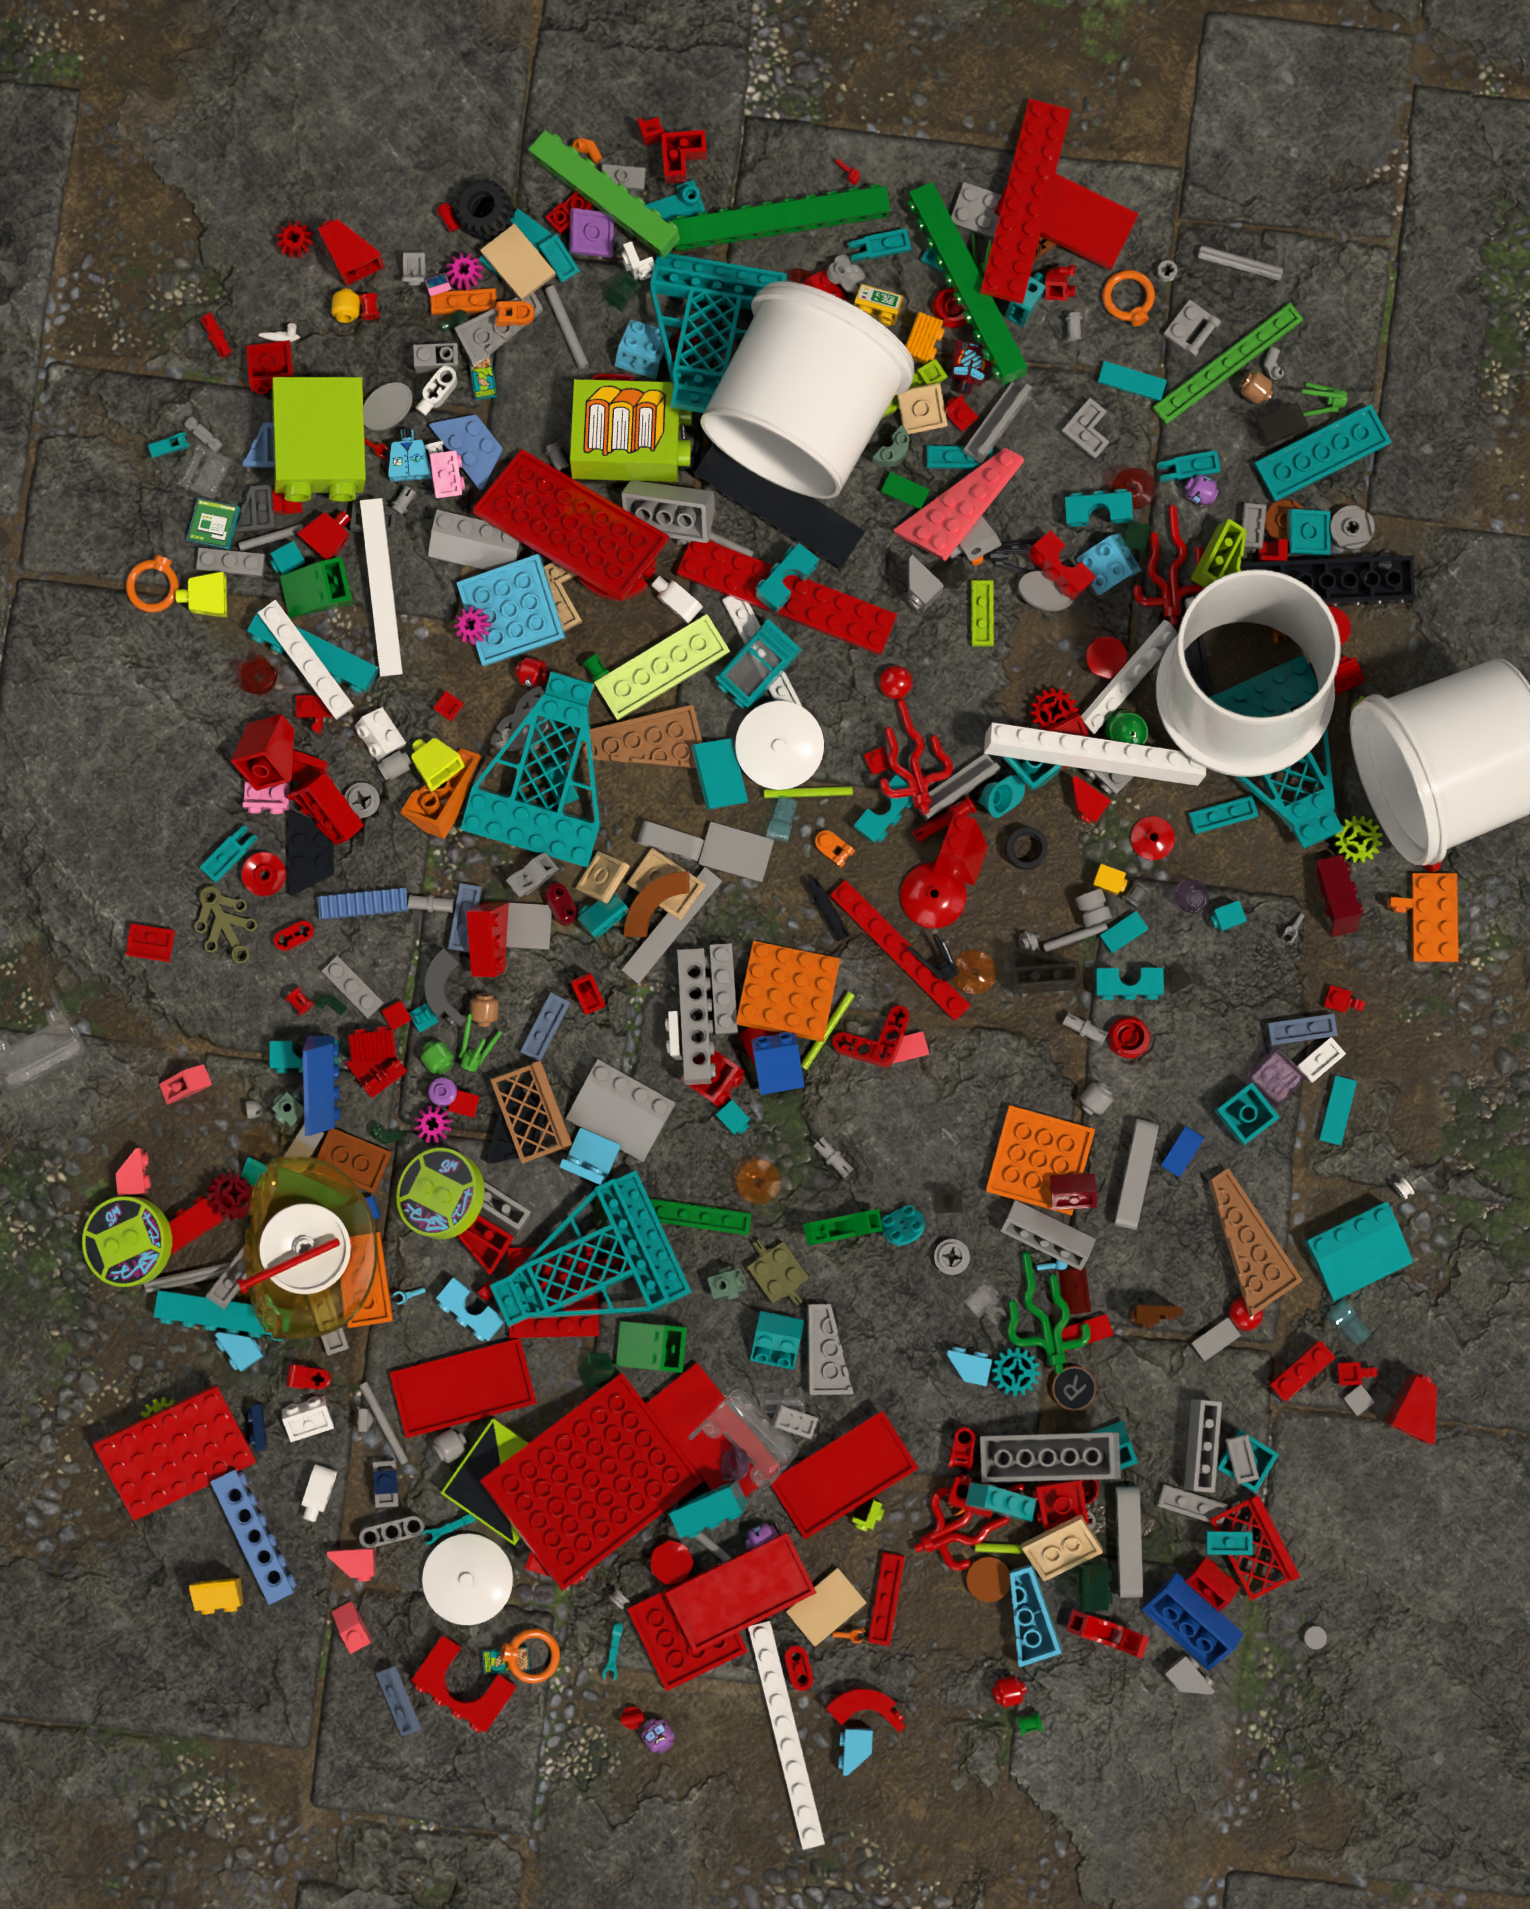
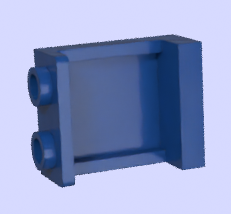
M783 1032L751 1040L760 1095L804 1087L796 1033Z

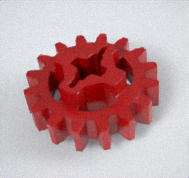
M1051 688L1049 694L1046 690H1043V697L1037 695L1035 699L1038 703H1032L1031 705L1035 711H1032L1030 716L1036 717L1032 722L1033 725L1039 724L1038 730H1046L1055 725L1056 722L1069 718L1079 711V708H1073L1076 700L1070 701L1071 694L1063 695V689L1055 693V689ZM1050 698H1054L1053 702L1049 704H1043L1044 701ZM1062 701L1067 705L1068 710L1064 709ZM1057 704V713L1059 714L1051 721L1052 712L1049 710H1052ZM1040 714L1045 716L1047 723L1042 720Z

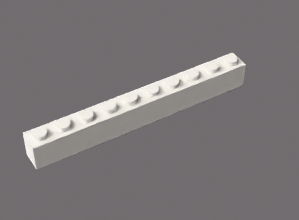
M991 723L985 733L984 754L1196 786L1206 776V767L1191 759L1183 751L999 723Z

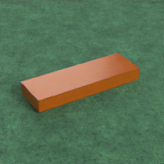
M496 288L445 291L430 296L432 316L483 313L496 308L497 303Z

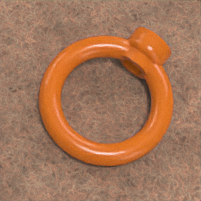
M1124 270L1108 279L1103 288L1102 298L1104 306L1112 316L1120 320L1131 321L1132 325L1136 327L1149 320L1147 313L1153 306L1155 291L1151 281L1145 275L1133 270ZM1124 279L1138 281L1146 291V300L1142 307H1137L1130 312L1119 310L1111 299L1113 287Z
M156 554L154 560H146L133 567L126 580V592L129 600L135 607L145 612L154 613L165 610L174 602L176 590L179 589V583L175 572L170 567L171 560ZM144 570H159L169 579V593L159 603H146L135 592L136 578Z
M527 1629L515 1636L511 1643H503L501 1661L508 1662L511 1672L519 1680L525 1683H540L547 1680L556 1671L560 1661V1649L555 1638L542 1629ZM529 1638L544 1640L551 1650V1660L548 1667L538 1674L525 1673L519 1668L516 1661L519 1652L518 1647Z

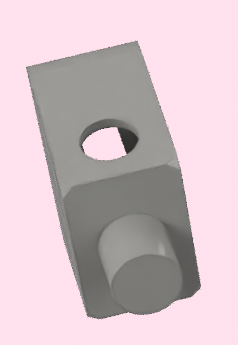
M981 515L951 553L950 557L953 559L963 552L968 560L972 561L1000 547L1002 544L994 530Z

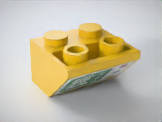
M861 284L854 306L885 327L895 326L903 295Z

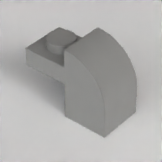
M544 852L533 858L523 869L511 875L506 881L519 897H522L525 894L529 895L539 888L559 869Z

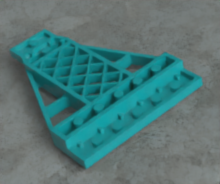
M668 253L663 259L657 254L650 283V295L673 386L671 408L704 413L730 364L734 340L736 338L743 339L746 330L737 328L740 311L742 309L752 310L751 304L756 294L770 283L786 282L787 273ZM656 294L687 299L684 318L677 319L661 316ZM702 301L707 302L709 305L700 309L696 303ZM725 305L731 309L722 313L718 306ZM693 307L696 313L690 316L691 308ZM714 310L718 316L709 320L705 314ZM734 314L731 324L727 318ZM701 317L705 324L697 328L692 321ZM722 321L727 328L719 332L714 325ZM664 325L681 328L675 363L672 362ZM689 326L692 329V331L686 334L687 328ZM710 329L714 335L706 339L702 332ZM730 333L729 341L727 342L723 336ZM697 336L701 343L693 347L689 340ZM719 340L723 346L715 350L711 343ZM685 344L689 350L682 353ZM706 347L710 354L702 358L697 351ZM726 352L725 361L719 356ZM693 354L698 361L689 365L685 358ZM715 358L720 365L711 369L707 362Z
M1302 655L1211 696L1209 699L1223 709L1238 715L1268 718L1281 716L1304 706L1319 693V688L1313 671L1305 656ZM1327 728L1322 735L1326 776L1322 775L1311 752L1297 761L1305 764L1302 774L1290 770L1291 766L1279 771L1285 773L1283 783L1272 780V773L1260 776L1271 799L1246 777L1234 776L1280 816L1282 821L1293 830L1302 850L1344 830L1334 812L1335 804ZM1307 767H1309L1314 778L1305 775ZM1288 775L1300 779L1298 788L1285 784ZM1303 780L1315 784L1313 793L1300 789ZM1275 786L1281 788L1279 794H1278V792H1277ZM1283 789L1296 793L1293 802L1281 799ZM1298 794L1306 796L1305 798L1296 801Z
M551 671L543 696L473 785L460 830L540 854L546 852L550 857L588 868L601 827L589 721V702L595 683ZM539 716L545 717V719L538 722ZM550 720L556 731L545 736L539 724ZM555 721L565 723L567 725L558 728ZM526 724H529L530 729L520 763L502 759L501 756ZM571 726L577 737L566 742L561 730ZM537 728L542 738L532 743ZM557 733L563 745L553 750L547 738ZM577 740L574 753H572L568 745ZM544 741L550 752L539 757L534 745ZM583 741L587 745L591 785L573 779ZM565 747L571 758L560 763L555 752ZM531 749L536 759L526 764ZM551 754L557 766L547 771L541 759ZM571 761L567 775L562 766ZM538 762L544 773L533 778L528 766ZM496 763L517 769V776L511 796L480 787L481 782ZM559 768L565 779L554 784L549 773ZM525 770L530 781L520 785ZM546 776L551 787L541 792L535 781ZM532 783L538 794L527 799L522 788ZM565 783L561 796L556 787ZM571 785L592 791L595 821L564 812ZM553 789L559 800L548 805L543 794ZM518 792L521 794L523 799L517 798ZM540 797L544 806L530 801ZM559 804L558 810L552 808Z
M636 1170L595 1187L592 1193L522 1266L518 1267L511 1276L490 1285L508 1327L528 1318L652 1312L692 1293ZM595 1197H599L610 1225L582 1237L574 1219ZM572 1223L578 1240L540 1257L541 1253ZM614 1231L615 1234H616V1237L613 1236V1235H610V1234H608V1233H611V1232ZM604 1236L615 1240L611 1252L600 1248ZM599 1238L596 1246L588 1244L589 1242ZM618 1242L620 1243V1246L625 1254V1257L615 1254ZM583 1246L595 1249L591 1261L579 1257ZM578 1248L576 1256L567 1253ZM598 1251L610 1255L605 1267L594 1263ZM563 1255L574 1259L570 1271L559 1267ZM613 1256L625 1260L620 1272L609 1268ZM558 1257L555 1265L547 1263L548 1261ZM578 1260L589 1264L585 1276L574 1273ZM627 1263H629L631 1269L624 1272ZM542 1265L554 1268L550 1280L538 1276ZM592 1266L604 1270L600 1282L588 1278ZM557 1270L569 1274L564 1286L553 1282ZM607 1271L617 1274V1276L604 1281ZM572 1275L584 1279L579 1291L568 1287ZM635 1277L647 1305L645 1307L614 1309L607 1289L623 1280ZM538 1280L548 1283L545 1293ZM587 1281L598 1284L583 1291ZM551 1285L563 1289L559 1301L547 1297ZM566 1290L576 1293V1295L563 1300ZM598 1292H603L609 1305V1309L564 1311L565 1307ZM547 1300H549V1301H551V1302H554V1303H557V1304H555V1305H553V1306H549Z

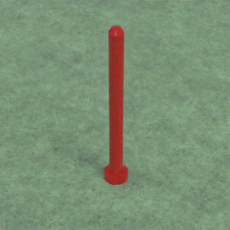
M334 1238L245 1280L241 1277L237 1279V1283L242 1293H247V1288L332 1250L341 1243L338 1238Z

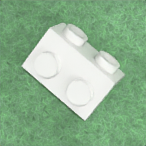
M632 241L624 244V252L621 254L626 271H631L634 280L640 279V281L650 278L654 269L653 258L649 257L639 261Z
M383 707L361 717L355 725L358 736L364 740L370 754L378 762L383 760L386 755L404 747L406 744Z
M678 1011L668 1012L669 1018L665 1020L666 1030L670 1035V1040H667V1052L675 1060H683L681 1014ZM692 1014L691 1019L696 1021V1016ZM695 1034V1035L692 1037V1040H693L694 1042H696V1043H697V1034Z

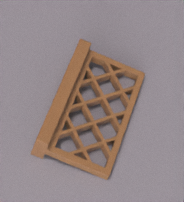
M541 1061L491 1080L522 1164L572 1146ZM527 1071H530L533 1077L530 1087L518 1083L520 1075ZM517 1076L516 1079H515V1081L512 1080V1079H509V1078H511V1077ZM507 1080L514 1083L509 1095L499 1091L498 1082ZM534 1083L536 1085L537 1091L532 1089ZM516 1085L528 1090L523 1102L511 1097ZM530 1091L540 1096L541 1101L537 1108L525 1103ZM502 1096L507 1097L505 1103L502 1099ZM509 1099L521 1104L516 1116L507 1112L506 1106ZM542 1104L545 1109V1112L540 1110ZM524 1106L536 1111L531 1123L519 1118ZM538 1112L548 1117L549 1121L545 1129L533 1124ZM510 1117L515 1118L513 1124L511 1123ZM517 1120L529 1125L524 1137L515 1134L514 1126ZM550 1125H551V1128H552L553 1133L550 1132V1131H547ZM531 1127L543 1131L539 1143L527 1139ZM546 1133L555 1137L557 1146L546 1148L541 1145ZM517 1137L523 1139L521 1144H519ZM525 1141L537 1146L534 1154L524 1158L521 1150ZM539 1148L545 1149L544 1151L537 1153Z

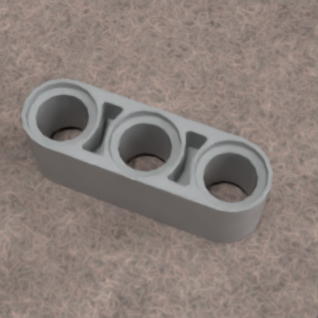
M643 821L637 843L698 862L704 840L661 825Z
M412 1515L369 1526L360 1533L359 1540L364 1547L373 1548L416 1537L424 1531L425 1521L421 1516ZM411 1520H417L420 1523V1530L418 1532H413L409 1529V1522ZM390 1525L398 1529V1535L395 1538L389 1537L387 1534V1528ZM367 1531H372L376 1534V1541L374 1543H368L365 1540Z

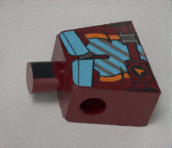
M955 340L952 379L960 381L959 393L971 395L973 385L982 386L991 362L990 360L986 361L984 358L982 345Z

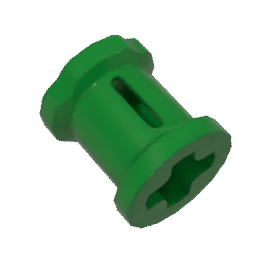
M599 654L590 657L582 663L583 667H587L592 675L593 682L610 673L600 661L601 656Z
M1039 1711L1025 1717L1016 1716L1021 1736L1036 1730L1043 1731Z

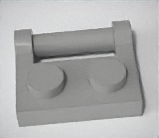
M1189 300L1163 336L1195 358L1199 353L1198 349L1213 329L1218 328L1221 321ZM1202 320L1207 323L1193 343L1188 344L1186 340Z

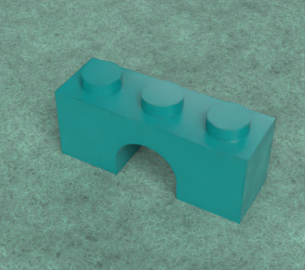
M1126 489L1114 490V493L1105 494V491L1092 492V495L1083 496V493H1072L1070 497H1065L1066 523L1068 528L1090 526V514L1096 508L1107 509L1110 512L1112 524L1134 522L1132 493L1127 492Z
M800 543L795 548L791 546L785 553L783 562L781 564L777 562L771 569L769 578L767 580L763 578L756 586V598L775 614L778 613L791 596V591L782 582L783 579L789 575H794L805 582L818 567L819 558Z
M895 775L889 783L890 788L893 790L909 787L898 775ZM882 791L881 795L890 803V810L884 815H877L867 809L853 828L873 845L877 841L881 843L888 835L887 828L891 824L895 826L903 817L900 814L905 807L909 809L914 804L912 796L890 798Z
M1096 968L1094 970L1095 997H1100L1101 1001L1114 1000V997L1123 996V1000H1136V996H1145V1000H1158V996L1164 995L1163 968H1140L1138 982L1132 986L1121 982L1119 968Z
M270 1041V1069H276V1073H289V1069H298V1073H303V1059L299 1058L295 1053V1042ZM335 1057V1065H339V1057Z
M970 1483L966 1506L997 1512V1515L1011 1519L1032 1521L1036 1499L991 1485Z

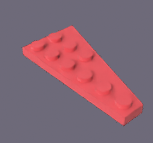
M1004 448L893 531L897 536L946 561L1024 462L1023 457Z

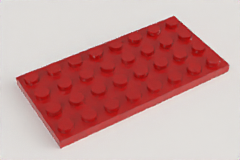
M523 449L519 451L473 508V514L621 602L661 552L670 537Z

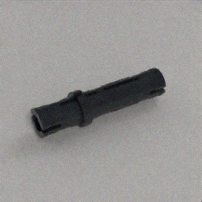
M818 877L807 882L805 885L815 900V906L818 905L837 941L839 942L850 936L829 899L831 898L830 895L826 894Z

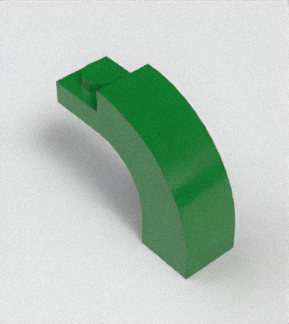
M879 1209L803 1224L807 1246L883 1231Z

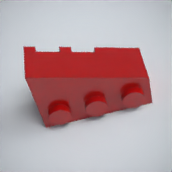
M325 772L302 781L286 795L290 801L294 799L302 807L301 812L305 816L309 813L318 822L316 826L335 845L349 840L364 826L358 814L352 810L345 796L338 791L333 780Z
M484 902L466 911L471 977H497L505 972L509 902Z

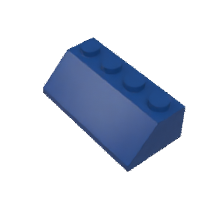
M308 1036L303 1048L305 1136L335 1128L336 1121H340V1107H336V1100L340 1099V1086H336V1078H339L340 1069L339 1065H335V1057H339V1044H335V1036Z
M1175 1573L1141 1609L1208 1671L1233 1652L1244 1635L1221 1612H1218L1209 1602H1206L1203 1596H1200L1199 1593H1196V1590L1189 1587V1584H1186V1580L1178 1573Z

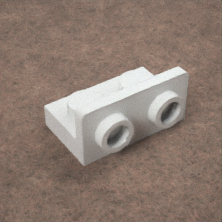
M325 1396L311 1397L306 1402L300 1404L293 1403L282 1409V1420L291 1442L334 1428Z

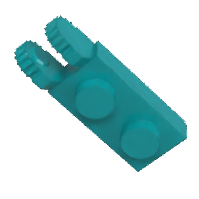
M907 228L866 236L864 239L848 243L849 249L866 246L867 251L852 255L850 257L851 262L911 252Z
M1217 450L1175 457L1173 460L1156 464L1157 469L1175 467L1176 473L1164 474L1159 477L1161 483L1176 479L1180 481L1190 477L1194 478L1198 474L1208 476L1221 473Z
M246 825L242 826L232 837L229 836L200 866V869L216 884L258 840L256 835H252L242 846L237 842L246 834L248 830Z

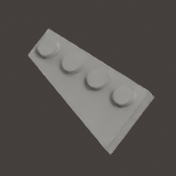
M534 292L523 300L533 306L535 317L543 312L542 306ZM516 297V298H514V299H512V300H510V301H521V300H520L518 297ZM494 308L454 329L475 368L526 325L496 326L495 317L498 316V312ZM512 311L506 312V316H512Z
M807 1304L808 1395L854 1394L849 1380L848 1369L845 1365L842 1346L837 1334L838 1330L831 1304Z

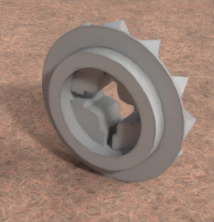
M356 783L345 793L347 803L360 818L369 817L377 811L380 804L379 794L372 785ZM358 792H360V794L364 798H369L365 802L366 809H364V807H362L361 804H354L356 803V801L359 800Z
M947 1239L941 1242L935 1250V1264L945 1274H959L969 1264V1250L963 1242L956 1239ZM952 1247H954L955 1255L962 1257V1259L954 1260L951 1267H949V1259L942 1257V1254H950Z

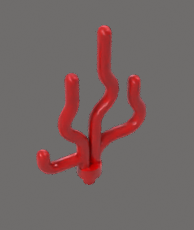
M1170 505L1168 512L1171 538L1179 552L1169 568L1170 588L1168 583L1156 572V565L1160 556L1158 534L1151 532L1149 535L1151 556L1147 563V572L1150 579L1160 587L1162 597L1145 598L1140 585L1133 587V593L1137 603L1142 606H1163L1164 618L1169 619V623L1172 626H1178V618L1182 616L1180 605L1182 597L1188 594L1201 593L1205 588L1200 585H1189L1179 589L1177 571L1187 558V548L1179 534L1177 507ZM1196 546L1194 549L1196 566L1203 555L1201 546Z
M899 699L897 706L904 728L916 743V748L910 758L913 774L898 764V744L892 727L888 726L884 732L890 748L888 755L889 765L897 775L907 781L909 787L893 790L885 778H882L879 783L881 790L887 797L902 798L912 796L915 808L920 809L922 815L930 813L929 805L932 804L928 793V786L932 782L947 779L952 774L953 763L950 757L943 751L938 736L932 735L930 742L936 757L944 764V770L923 777L919 758L925 748L924 740L912 724L905 700Z
M1018 1483L1005 1490L1018 1494L1024 1491L1025 1487L1022 1483ZM958 1486L957 1495L967 1493L968 1489L965 1486ZM942 1487L933 1493L930 1500L931 1510L936 1518V1527L930 1533L921 1536V1542L913 1546L916 1553L925 1550L928 1554L939 1549L948 1568L960 1571L968 1568L971 1562L969 1559H963L959 1562L954 1561L947 1544L951 1542H960L969 1546L980 1544L991 1531L1008 1524L1010 1518L1001 1516L988 1522L980 1529L977 1535L972 1537L962 1533H951L968 1524L973 1513L964 1511L961 1518L945 1525V1518L940 1508L939 1500L944 1496H949L951 1487Z

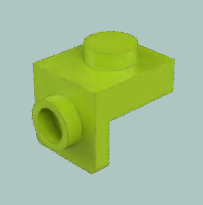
M872 1501L866 1520L853 1516L851 1521L855 1523L854 1527L863 1531H867L868 1528L873 1529L876 1520L880 1522L885 1510L881 1508L882 1502Z

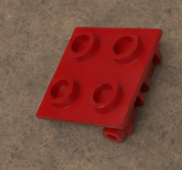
M398 1058L352 1063L350 1059L346 1062V1065L371 1098H374L408 1072Z

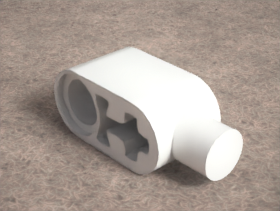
M449 366L441 367L424 387V398L416 406V409L424 416L432 408L440 407L457 386L458 380L453 368ZM446 374L453 376L452 380L448 383L441 381L442 377ZM430 393H432V394L437 393V396H438V397H437V398L432 397V398L430 399L429 394H430Z
M659 576L652 584V587L659 592L657 598L687 624L703 608L695 598L673 580L668 583Z
M315 1464L302 1501V1506L306 1507L303 1515L304 1519L316 1522L319 1511H325L337 1471Z

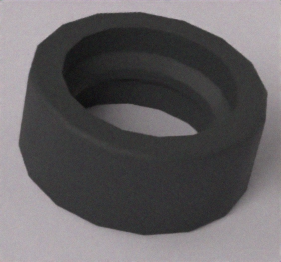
M1021 827L1015 830L1008 837L1005 845V854L1008 861L1014 867L1022 870H1032L1038 867L1046 858L1048 851L1046 838L1038 829L1032 827ZM1031 836L1037 840L1039 853L1035 859L1022 861L1016 857L1013 846L1019 837Z

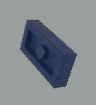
M263 1404L252 1405L251 1410H248L249 1424H253L254 1433H250L251 1445L255 1446L256 1451L266 1450L267 1439Z

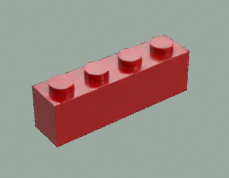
M205 1195L196 1199L193 1202L194 1206L187 1210L185 1207L175 1213L176 1218L169 1222L172 1233L170 1256L224 1221L221 1219L222 1214L220 1212L217 1215L214 1214L215 1207L209 1208L212 1201L206 1199Z

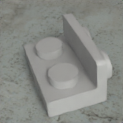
M1090 769L1084 770V773L1091 780L1096 779L1101 784L1099 787L1107 795L1112 794L1113 796L1133 778L1130 775Z

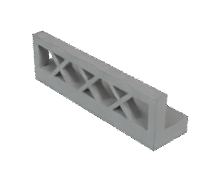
M1012 381L966 445L963 453L982 464L1030 397L1032 386L1026 384L1022 388Z
M983 754L930 791L929 795L932 804L929 805L930 813L922 815L926 821L930 820L999 772L1000 766L998 763L994 764L988 754Z

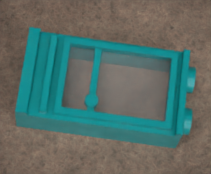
M767 619L754 636L719 675L715 677L719 681L717 686L726 694L730 691L735 696L733 701L741 708L746 706L751 709L803 649L793 642L785 632L781 631L772 620Z

